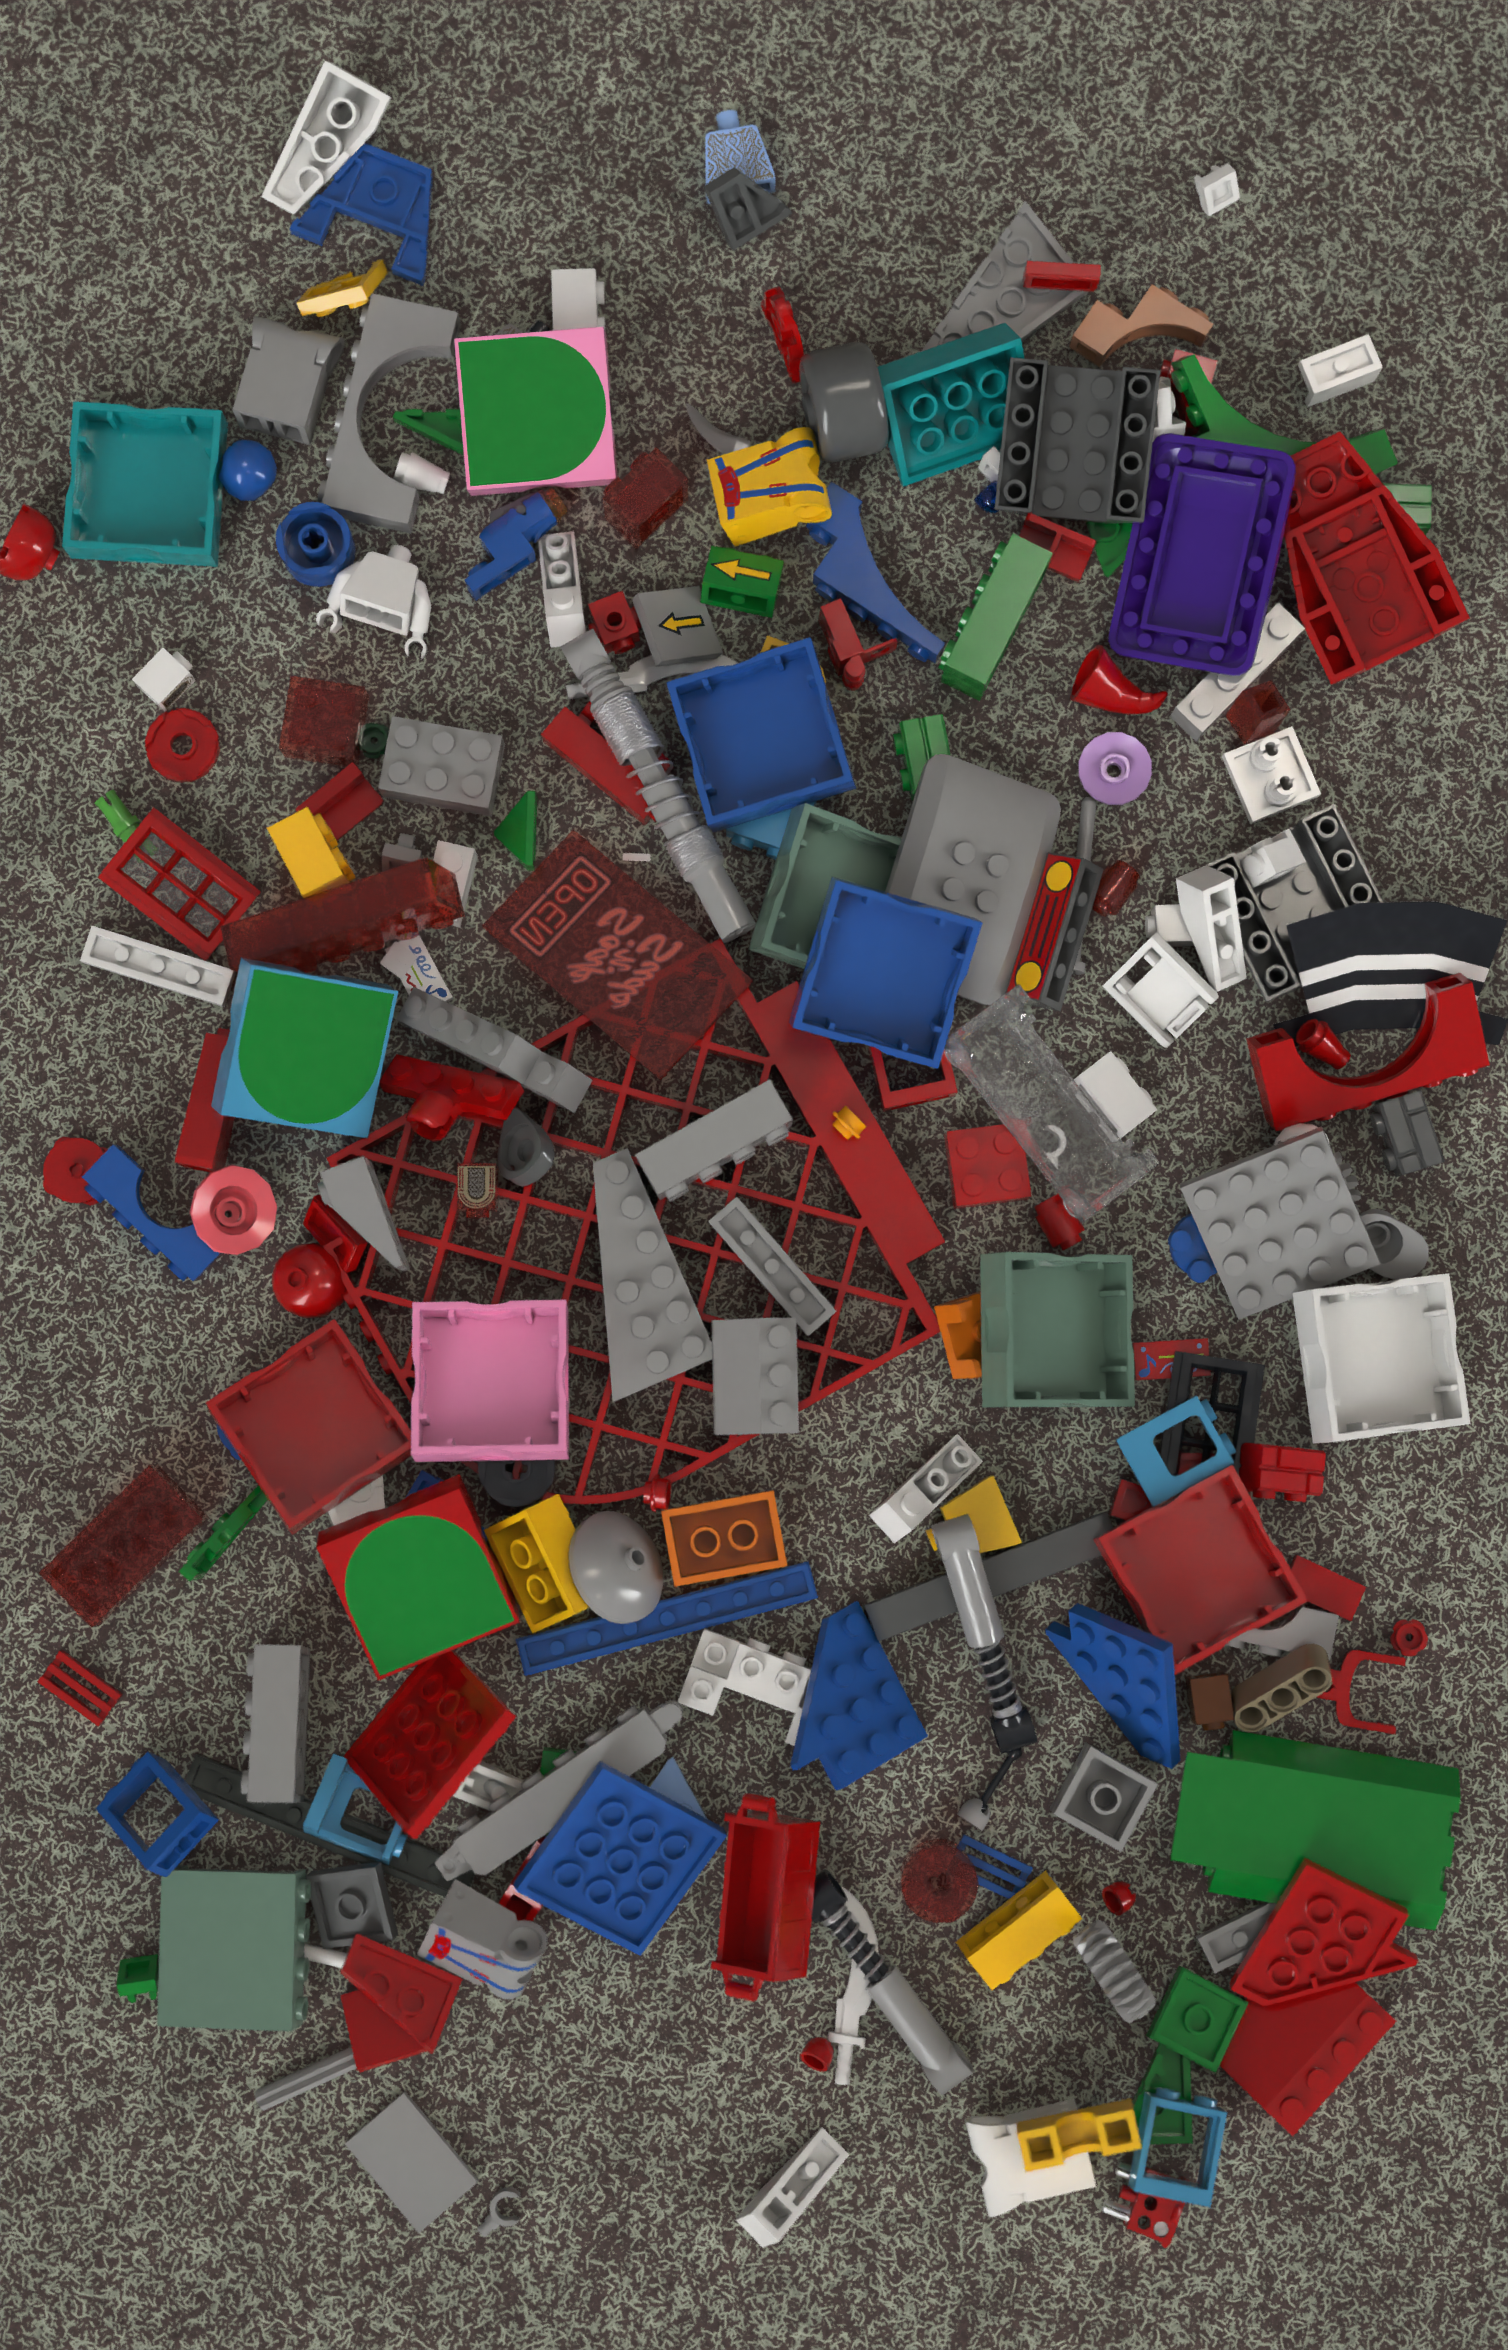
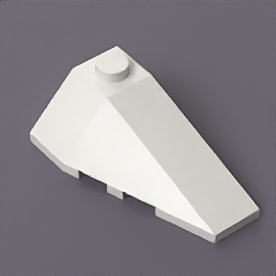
M324 61L261 197L295 215L375 133L392 97L343 68Z

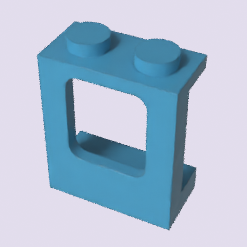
M1197 1395L1193 1396L1178 1406L1115 1439L1153 1507L1234 1464L1230 1455L1236 1453V1450L1225 1432L1220 1435L1217 1433L1212 1424V1421L1216 1420L1217 1416L1207 1399L1200 1402ZM1196 1415L1217 1452L1210 1459L1178 1476H1173L1169 1473L1155 1448L1153 1439L1157 1434L1190 1416Z
M333 1754L304 1821L303 1832L389 1865L392 1856L400 1857L408 1836L402 1834L403 1829L397 1822L388 1843L385 1845L341 1828L340 1823L353 1792L359 1788L371 1791L347 1764L346 1758Z

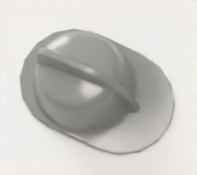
M1371 1209L1360 1213L1380 1261V1265L1372 1267L1370 1270L1390 1279H1405L1417 1275L1425 1267L1429 1258L1428 1245L1420 1233L1397 1220L1387 1211Z

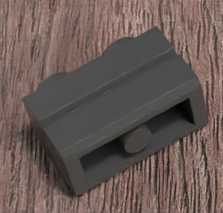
M1421 1090L1373 1106L1375 1113L1370 1115V1120L1375 1134L1383 1136L1387 1149L1382 1150V1157L1388 1171L1394 1170L1395 1176L1399 1177L1445 1162Z

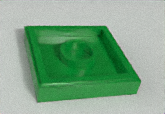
M1178 1966L1146 2036L1216 2073L1249 2002L1192 1971Z

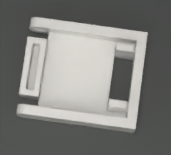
M1157 932L1103 985L1109 994L1165 1048L1174 1042L1171 1034L1177 1039L1209 1007L1208 1003L1213 1004L1219 997L1218 993ZM1143 957L1153 968L1135 985L1125 974Z

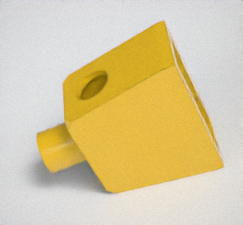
M993 1475L982 1479L939 1507L945 1521L969 1514L978 1539L979 1553L1022 1543ZM932 1528L925 1530L933 1550L937 1551L938 1548Z

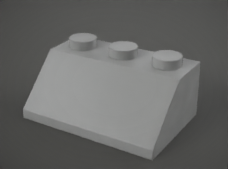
M796 1317L711 1320L714 1435L799 1433Z

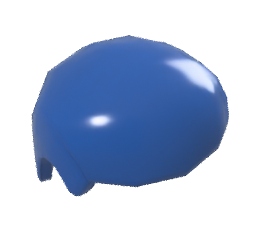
M240 439L229 446L221 457L223 462L218 476L219 480L230 495L241 501H255L270 489L275 480L277 466L272 453L267 447L257 441Z

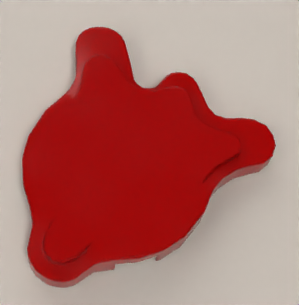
M777 286L764 292V300L760 304L765 318L773 330L775 343L784 359L792 383L796 384L800 382L799 364L800 359L804 355L800 333L793 317L791 304L786 300L782 289Z

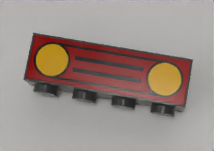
M1047 853L1028 922L1005 991L1006 996L1027 1005L1061 1012L1104 870L1103 868L1084 858Z

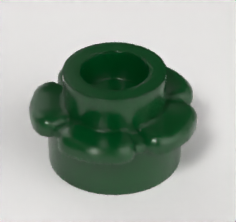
M365 724L356 736L357 748L360 751L362 750L364 756L370 759H377L381 754L385 755L389 729L383 724ZM377 738L378 742L376 744H372L371 739Z

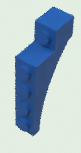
M831 481L827 487L832 516L823 522L806 523V528L810 530L809 535L815 541L824 546H827L828 543L833 545L813 574L812 584L817 586L815 591L830 602L841 598L843 604L847 606L846 611L853 618L861 622L868 619L878 626L877 632L887 640L896 638L909 646L908 652L922 662H926L929 659L936 663L944 651L945 642L927 630L914 618L891 591L877 568L866 542L859 515L862 501Z

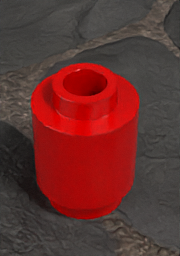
M1060 1193L1034 1207L1038 1214L1035 1218L1052 1248L1060 1245L1062 1251L1082 1241L1079 1233L1085 1231V1228L1069 1200L1066 1199L1064 1201Z

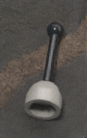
M1021 1748L1007 1752L1008 1757L982 1797L969 1799L962 1805L957 1813L960 1818L978 1830H984L991 1816L987 1802L1013 1761L1022 1756Z

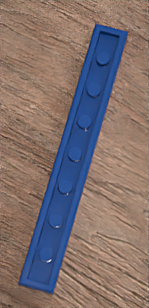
M809 1561L659 1600L655 1609L648 1616L633 1623H614L599 1616L516 1638V1643L524 1674L528 1676L817 1599L818 1595Z

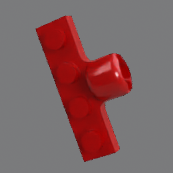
M396 1054L379 1082L384 1092L416 1099L407 1113L406 1120L411 1123L412 1130L424 1139L436 1142L446 1138L458 1116L463 1112H472L507 1120L524 1093L518 1081Z

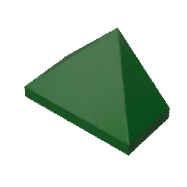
M527 791L494 830V836L527 871H535L537 795L535 791Z

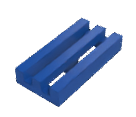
M963 1834L947 1869L1010 1899L1024 1888L1026 1879L1033 1867ZM966 1845L1020 1870L1019 1877L965 1852ZM962 1859L1014 1884L1013 1890L1011 1891L959 1866V1860Z

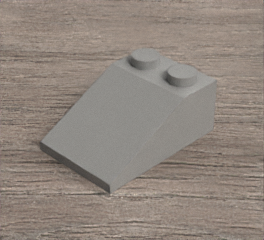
M363 1156L321 1171L320 1174L323 1182L317 1183L324 1204H328L330 1208L332 1207L395 1268L403 1272L409 1270L407 1258L373 1163Z

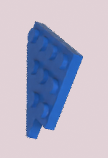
M858 1601L822 1619L790 1764L792 1770L795 1771L819 1758L836 1791L843 1789L928 1737Z

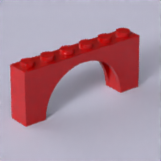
M1456 973L1424 983L1426 992L1425 1012L1413 1041L1393 1062L1375 1072L1362 1076H1330L1307 1066L1299 1056L1293 1038L1283 1028L1246 1038L1267 1123L1275 1131L1282 1132L1284 1128L1312 1120H1329L1334 1118L1337 1112L1347 1109H1364L1371 1106L1373 1101L1383 1098L1395 1099L1406 1095L1408 1090L1418 1087H1435L1440 1085L1444 1079L1453 1076H1471L1477 1073L1479 1068L1489 1066L1490 1063L1473 982L1463 974Z

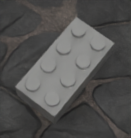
M768 1080L635 1155L659 1200L667 1197L669 1202L689 1192L688 1184L699 1178L702 1183H706L723 1173L721 1166L731 1160L738 1165L756 1154V1146L765 1141L768 1146H772L788 1137V1129L792 1126L793 1119L771 1080Z
M254 1644V1653H248L247 1676H253L252 1692L246 1693L245 1714L251 1715L250 1731L244 1732L243 1753L244 1755H249V1769L243 1770L241 1778L242 1794H247V1802H304L310 1648L301 1645Z

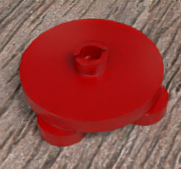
M59 1138L44 1162L43 1187L45 1191L69 1203L96 1205L99 1202L84 1189L88 1183L82 1176L108 1149L100 1147L96 1143L84 1138Z

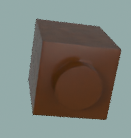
M1216 1672L1185 1677L1192 1723L1202 1725V1730L1207 1731L1225 1728L1224 1721L1234 1720L1228 1674Z

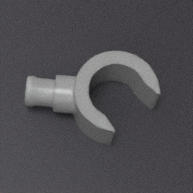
M506 2187L494 2194L490 2204V2214L477 2227L482 2236L487 2237L492 2230H496L500 2225L509 2227L519 2222L520 2217H506L500 2214L497 2209V2202L504 2197H520V2191L515 2188Z

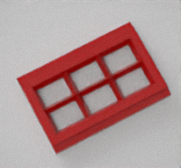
M154 807L98 876L101 881L204 961H207L261 893L260 890Z

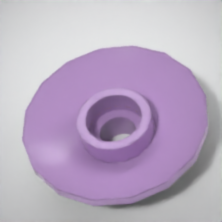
M1107 732L1093 738L1084 747L1078 762V776L1084 790L1095 800L1107 805H1123L1137 799L1146 790L1152 776V761L1146 747L1135 737L1123 732ZM1116 765L1120 769V775L1118 777L1109 776L1107 767Z

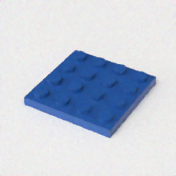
M600 1761L513 1884L516 1892L641 1956L727 1837V1833L722 1826Z

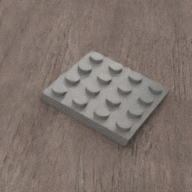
M1322 1126L1180 1183V1189L1238 1320L1293 1299L1292 1293L1319 1289L1380 1265L1379 1258Z

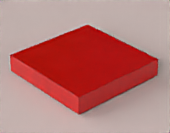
M360 1990L340 1995L358 2072L367 2071L427 2052L423 2046Z

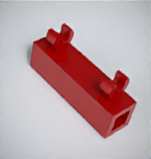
M591 702L587 703L579 716L564 706L541 733L543 742L642 824L646 825L650 819L656 822L651 811L645 812L648 805L642 794L635 795L638 790L644 787L638 775L626 778L627 774L635 770L632 764L627 766L619 765L620 762H617L618 759H616L614 752L610 749L611 746H608L607 740L592 729V726L596 724V720H594L590 711ZM661 754L660 757L658 758L659 761H660V760H669V759H668L665 755H663V754ZM669 763L661 764L665 772L670 767Z

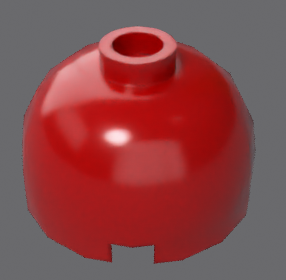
M25 503L20 509L0 551V574L16 581H28L36 578L43 568L51 571L60 553L59 550L54 548L57 537L54 525L47 516Z
M321 1244L296 1245L285 1251L276 1261L272 1272V1290L277 1302L288 1312L303 1318H321L329 1315V1312L345 1301L342 1294L346 1287L341 1280V1270L335 1258Z

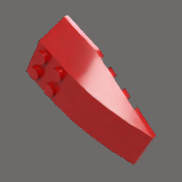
M1340 431L1290 456L1296 465V475L1284 537L1299 617L1331 685L1385 663L1470 619L1439 550L1421 531L1417 523L1402 508L1393 494L1383 485L1369 465Z

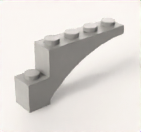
M413 987L396 1018L403 1025L454 1049L510 1080L520 1082L521 1086L573 1113L576 1112L593 1081L568 1063L540 1051L517 1034Z

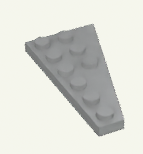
M1026 201L1018 210L1008 228L1006 227L999 237L997 244L990 254L983 260L955 300L953 307L943 321L941 320L934 330V334L922 351L1002 323H1006L1016 332L1023 342L1089 293L1088 291L1023 287V274L1027 261L1074 263Z
M628 1148L593 1163L613 1402L712 1360V1342Z

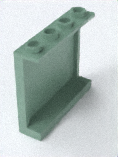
M177 1865L167 1877L161 1876L157 2026L293 2031L303 2025V2021L306 2020L309 2006L308 1998L303 1997L304 1981H307L309 1975V1959L304 1957L305 1942L308 1941L310 1936V1921L308 1918H305V1904L309 1902L311 1896V1882L305 1877L306 1869L284 1872L190 1869L188 1865Z

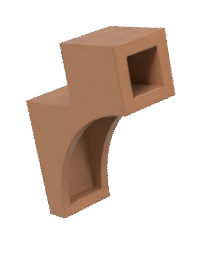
M1152 284L1129 319L1123 317L1122 311L1110 303L1103 304L1096 300L1073 334L1069 347L1100 367L1121 346L1136 339L1149 336L1176 337L1189 341L1201 348L1210 334L1213 323L1209 321L1208 316L1200 309L1195 307L1188 308L1179 302L1178 297L1169 289L1163 287L1159 289Z

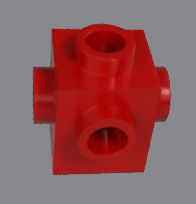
M623 591L588 604L589 614L593 623L587 625L588 629H594L606 653L612 651L615 654L625 653L635 647V642L640 641L638 629L642 628L635 607L629 608Z

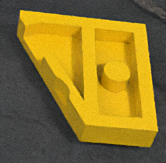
M383 259L372 262V267L366 274L353 277L350 271L333 280L307 289L297 301L301 315L306 316L315 313L317 317H323L333 313L340 306L348 305L352 309L369 302L370 295L388 274Z

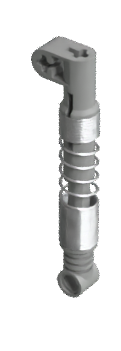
M592 628L560 646L579 680H582L581 685L583 688H586L585 693L587 696H591L589 699L591 702L590 711L594 720L600 726L601 733L607 739L608 746H611L610 749H612L616 759H618L617 762H620L619 765L621 766L632 764L635 769L627 774L626 778H631L635 775H638L644 787L638 790L635 795L642 794L648 805L645 812L651 811L658 823L654 829L660 828L668 840L663 846H667L666 850H668L670 857H672L671 860H674L673 863H675L677 870H679L678 873H681L680 876L683 877L685 882L692 883L723 943L727 944L754 929L756 923L723 866L725 861L722 855L723 852H721L719 845L715 842L716 839L713 838L714 836L710 829H708V826L700 825L701 813L692 809L690 805L692 796L684 794L681 789L683 779L675 777L673 774L668 775L673 768V762L670 760L659 761L658 758L664 750V745L661 744L662 741L659 740L658 734H656L652 724H650L651 721H648L649 718L645 715L644 708H641L642 705H639L640 702H638L636 695H634L635 692H633L631 687L624 685L622 681H618L620 676L615 672V667L610 664L611 660L594 629ZM661 747L660 751L656 755L654 751ZM663 763L670 764V767L666 772L663 766L661 765Z

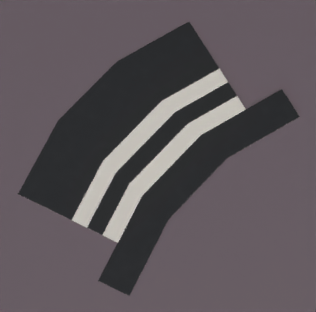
M1438 901L1358 903L1287 924L1286 927L1309 1014L1273 1024L1274 1029L1283 1028L1293 1038L1296 1047L1299 1046L1296 1042L1297 1032L1304 1023L1311 1019L1325 1021L1335 1035L1358 1029L1420 1028L1426 1004L1424 983L1456 973L1463 974L1473 982L1476 1001H1478L1508 920ZM1479 1011L1485 1043L1499 1045L1508 1019Z

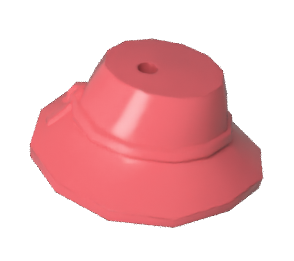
M231 1164L210 1172L194 1190L190 1215L197 1236L214 1252L239 1255L258 1248L274 1230L277 1205L270 1184L255 1170ZM226 1211L231 1213L229 1218L225 1216Z

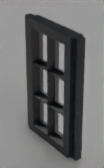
M1174 1351L1166 1412L1189 1399L1193 1368L1214 1371L1211 1396L1208 1402L1215 1414L1216 1410L1236 1413L1232 1443L1236 1453L1232 1454L1231 1458L1234 1461L1232 1465L1239 1475V1468L1242 1467L1240 1463L1241 1445L1244 1443H1254L1265 1365ZM1221 1372L1242 1375L1238 1405L1217 1402ZM1186 1419L1163 1431L1160 1457L1169 1473L1173 1476H1178L1182 1445L1203 1448L1201 1463L1209 1459L1210 1450H1216L1206 1431L1204 1440L1184 1437Z

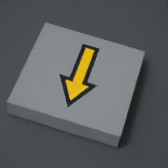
M699 586L637 593L632 598L656 667L717 659L723 653L705 604L700 603L701 591Z

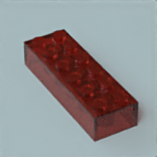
M425 857L220 927L231 970L238 972L241 958L290 966L305 973H310L317 969L318 964L324 962H343L350 959L352 953L361 950L366 952L376 951L385 947V942L394 939H413L419 936V931L427 928L442 929L449 927L454 923L453 920L464 917L465 914L455 873Z

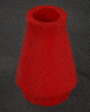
M1311 1019L1304 1023L1297 1032L1296 1042L1299 1044L1302 1052L1329 1064L1335 1070L1343 1068L1348 1063L1351 1056L1350 1052L1344 1048L1325 1021Z

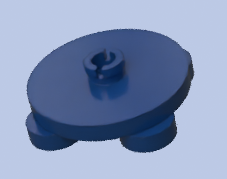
M1190 1213L1176 1224L1168 1237V1244L1172 1259L1178 1268L1187 1273L1191 1280L1202 1283L1208 1280L1211 1275L1216 1274L1217 1270L1195 1220Z

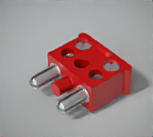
M1122 2162L1118 2163L1117 2167L1129 2172L1131 2171L1130 2165ZM1146 2166L1145 2173L1178 2179ZM1116 2169V2175L1129 2180V2173ZM1184 2176L1179 2177V2180L1190 2182ZM1124 2184L1120 2188L1118 2197L1130 2201L1129 2207L1109 2199L1104 2201L1105 2205L1125 2212L1126 2215L1102 2206L1104 2213L1124 2220L1123 2225L1127 2229L1157 2240L1164 2248L1171 2245L1185 2202L1134 2192L1129 2186ZM1153 2197L1152 2204L1144 2206L1146 2198ZM1146 2216V2222L1143 2225H1138L1139 2217Z

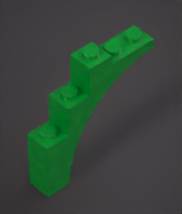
M1195 354L1182 357L1171 363L1174 372L1171 373L1173 383L1180 393H1184L1189 405L1186 407L1187 416L1195 428L1199 427L1200 432L1191 437L1279 450L1287 453L1289 456L1317 443L1303 442L1276 435L1247 420L1231 407L1208 381ZM1385 429L1372 430L1347 439L1369 465L1374 474L1398 464Z

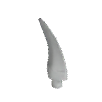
M686 403L688 415L697 431L719 452L727 454L750 447V440L716 428L698 410Z

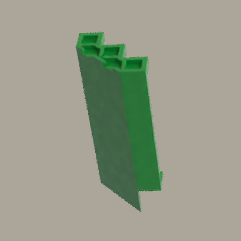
M1233 1730L1228 1745L1222 1744L1219 1757L1187 1752L1171 1848V1861L1202 1866V1874L1208 1876V1892L1277 1904L1302 1861L1306 1858L1407 1908L1409 1916L1403 1925L1435 1930L1446 1904L1447 1891H1443V1882L1446 1867L1451 1868L1455 1837L1451 1836L1453 1814L1454 1812L1459 1813L1461 1800L1459 1768Z

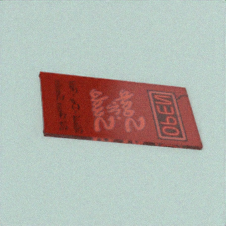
M574 829L482 925L485 931L660 1081L667 1076V1073L753 982L748 975Z

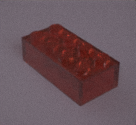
M158 1464L149 1465L55 1556L39 1574L91 1628L102 1625L210 1518Z

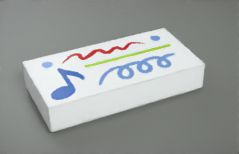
M418 932L398 942L417 956L411 968L401 979L408 994L415 987L445 1002L452 1000L453 997ZM391 946L388 947V948H386V949H384V950L386 951V953H387L388 950L391 948Z

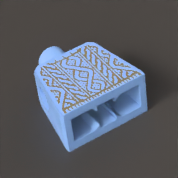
M726 110L716 115L718 131L705 134L706 184L735 167L768 192H775V173L757 126L747 125L740 127L738 114L735 110ZM706 194V201H707V204H709L710 201H709L708 196H707V194Z

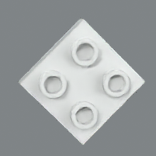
M1292 726L1224 753L1222 756L1250 824L1321 795Z

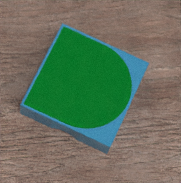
M241 958L230 1009V1033L221 1054L211 1107L220 1115L368 1138L398 991L383 983L339 975H313L290 966Z

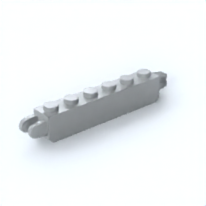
M669 1699V1701H665V1704L661 1703L651 1711L646 1705L639 1710L635 1705L629 1707L616 1717L618 1721L616 1726L607 1732L603 1727L597 1729L584 1739L587 1744L584 1748L575 1754L572 1749L565 1751L552 1761L555 1766L552 1770L544 1775L537 1771L522 1781L520 1784L523 1790L512 1797L506 1792L488 1805L492 1810L480 1819L474 1814L457 1826L460 1833L454 1838V1843L435 1861L443 1877L449 1881L470 1870L475 1874L487 1875L551 1831L600 1761L627 1776H631L660 1756L665 1751L667 1741L665 1732L674 1727L675 1723L678 1724V1721H681L683 1717L682 1704L678 1703L679 1701H675V1699Z

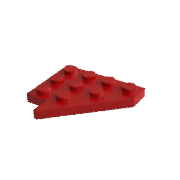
M1304 1858L1229 1982L1230 1989L1256 2003L1268 2006L1416 1966L1418 1963L1417 1955L1393 1943L1409 1916L1407 1908Z

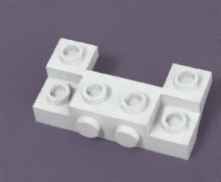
M704 1628L678 1703L713 1716L722 1690L726 1687L795 1713L785 1739V1743L795 1746L811 1667L805 1666L806 1658L785 1651L783 1657L770 1653L771 1645L762 1641L749 1638L746 1644Z

